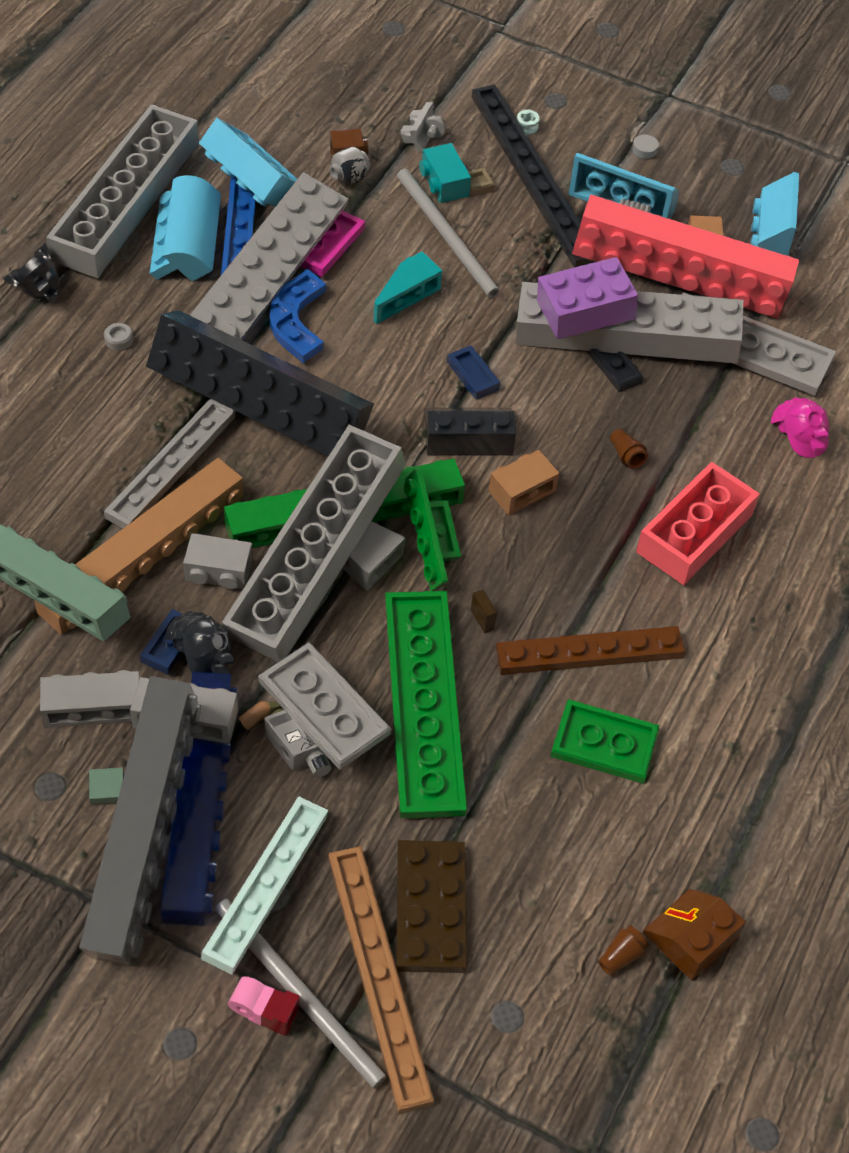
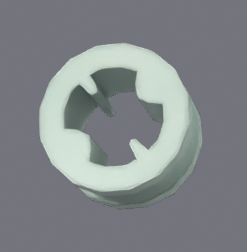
M532 110L520 111L517 115V121L525 134L531 135L537 132L539 115Z

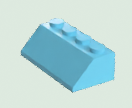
M217 117L199 142L207 150L205 155L216 163L220 162L222 164L221 170L231 177L236 176L238 178L236 183L248 192L251 190L255 193L253 198L265 207L267 204L276 207L297 180L292 173L249 135Z
M580 153L575 154L569 195L587 202L590 194L620 203L623 198L625 200L629 199L631 202L650 204L652 206L650 213L671 219L676 210L679 190Z

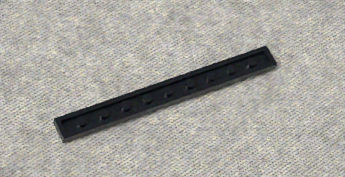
M496 85L472 89L471 98L573 267L595 263L596 261L572 254L581 223Z

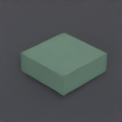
M123 768L89 770L90 804L117 803L124 778Z

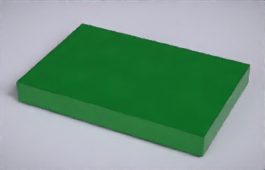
M567 699L550 757L644 784L660 725Z

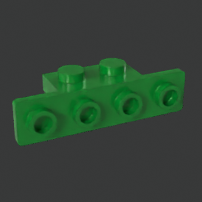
M420 468L414 469L405 478L404 492L410 501L411 521L416 527L418 536L417 547L422 554L425 565L424 577L429 583L430 590L437 591L448 582L444 562L456 561L461 557L448 500L429 502L422 469Z

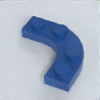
M308 269L287 282L272 299L270 308V327L274 337L279 344L302 363L324 349V342L307 329L298 317L299 312L308 303L326 292V283Z

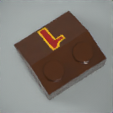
M689 889L643 929L642 933L692 981L739 938L746 921L720 897Z

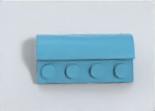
M196 176L176 177L172 182V190L166 191L160 197L150 274L157 280L176 269L191 281L213 271L221 193L202 178Z

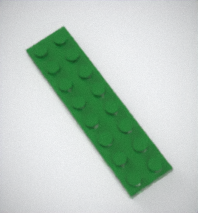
M447 591L385 592L400 819L466 816L467 807Z

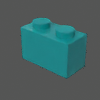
M449 143L423 149L419 169L423 177L426 176L432 194H436L439 202L444 203L469 197L471 176L453 144Z

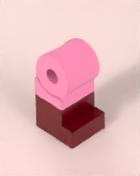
M241 977L228 1002V1006L236 1013L248 1018V1020L283 1036H287L300 1010V995L288 990L286 993L264 985L256 979Z

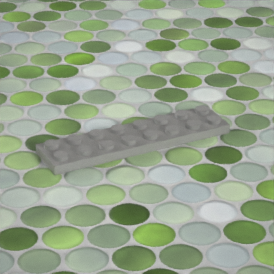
M303 172L190 316L243 341L271 305L275 295L291 279L348 204V198Z

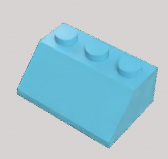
M793 172L763 187L760 198H755L752 213L757 214V216H754L751 232H755V235H752L751 245L788 256L797 224L799 173Z

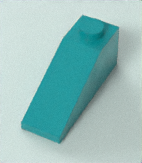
M423 251L406 258L399 264L375 300L373 321L378 324L441 290L442 269Z

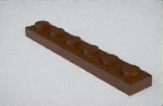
M678 626L496 642L500 675L681 659L685 653Z

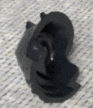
M46 243L34 252V257L18 270L14 269L3 278L7 283L13 284L30 297L37 299L47 298L50 302L58 295L56 290L59 276L52 263Z
M188 611L174 618L167 628L165 640L172 639L175 650L185 653L192 674L203 682H213L220 677L228 676L227 665L234 662L231 655V640L228 629L203 612Z

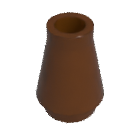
M617 429L611 434L610 441L613 443L624 466L636 469L646 462L648 453L646 452L645 445L627 434L623 429Z
M629 925L626 929L621 928L597 962L609 976H612L618 970L645 955L644 950L649 944L636 928Z

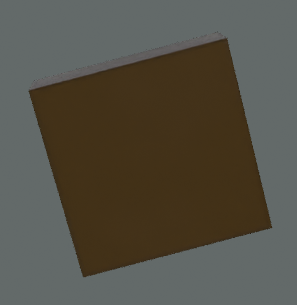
M483 589L473 592L470 609L484 633L494 630L497 615L496 609Z

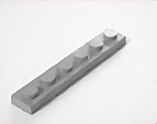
M210 399L104 510L105 519L121 528H125L153 507L235 419V410Z

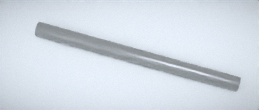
M408 169L400 170L397 178L488 298L496 297L500 290Z
M228 898L224 899L217 905L216 912L223 918L232 902ZM258 932L249 949L286 991L288 990L300 995V1007L373 1089L380 1086L387 1076Z

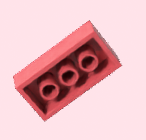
M711 462L641 531L636 553L682 585H685L753 515L760 493Z

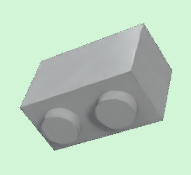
M191 533L183 562L185 580L196 584L218 585L227 589H244L252 564V543Z

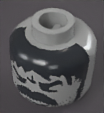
M351 147L335 153L329 169L333 179L338 180L343 185H350L367 176L370 162L364 151Z

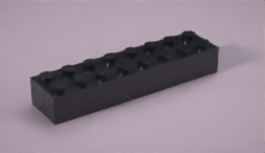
M180 310L161 314L146 364L147 368L327 456L330 455L348 425L365 431L374 403Z

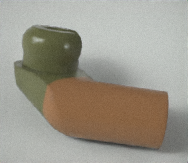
M261 701L238 719L247 730H250L262 719L265 720V717L284 709L279 703Z

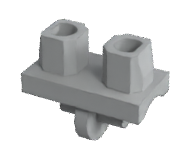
M426 102L422 110H413L410 114L411 126H403L401 129L403 142L405 144H414L416 151H423L431 138L441 137L446 131V124L441 116L436 117L433 113V102Z

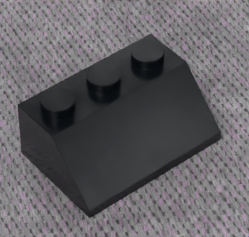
M424 408L427 456H513L516 426L514 411L511 408Z

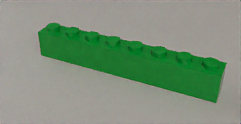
M455 459L438 460L433 463L409 466L403 469L373 517L372 522L411 514L409 497L404 492L405 478L414 469H422L429 502L448 500L449 506L462 504L465 484ZM307 489L294 490L290 493L265 496L257 500L236 502L232 505L224 506L225 526L229 539L251 542L252 548L273 544Z

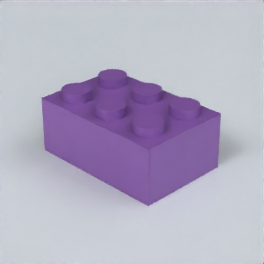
M617 257L538 277L537 302L557 340L636 319L638 294Z

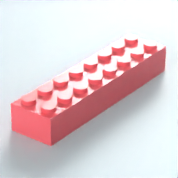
M591 194L572 252L573 255L596 262L617 257L624 271L707 297L743 300V308L777 319L793 285L799 259Z

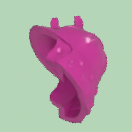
M794 397L778 405L773 412L771 424L778 423L779 431L787 433L793 450L798 455L806 458H815L823 454L828 448L830 431L826 410L807 398Z

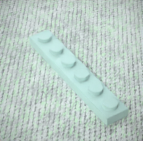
M298 796L203 949L201 960L231 975L234 973L326 820L327 809Z

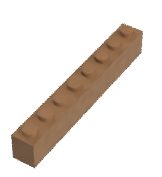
M219 458L215 459L75 565L85 574L99 578L109 588L118 589L121 592L124 591L134 579L141 574L149 572L155 563L163 557L171 555L177 546L185 540H189L191 533L197 534L198 530L207 523L214 522L220 513L224 511V506L239 502L243 497V477ZM35 601L37 614L59 634L63 635L69 629L77 627V625Z

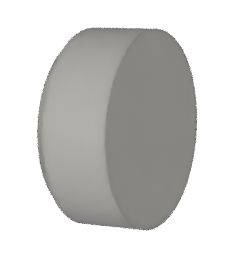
M639 135L633 141L632 151L640 158L649 159L657 154L659 144L653 136Z
M111 324L104 331L105 344L112 350L127 349L133 342L132 330L126 324Z

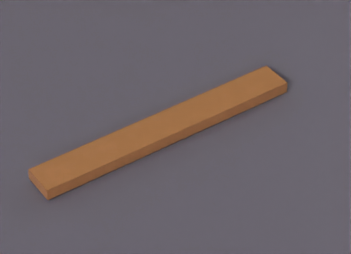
M358 846L329 853V863L398 1114L432 1106L434 1099L362 847Z

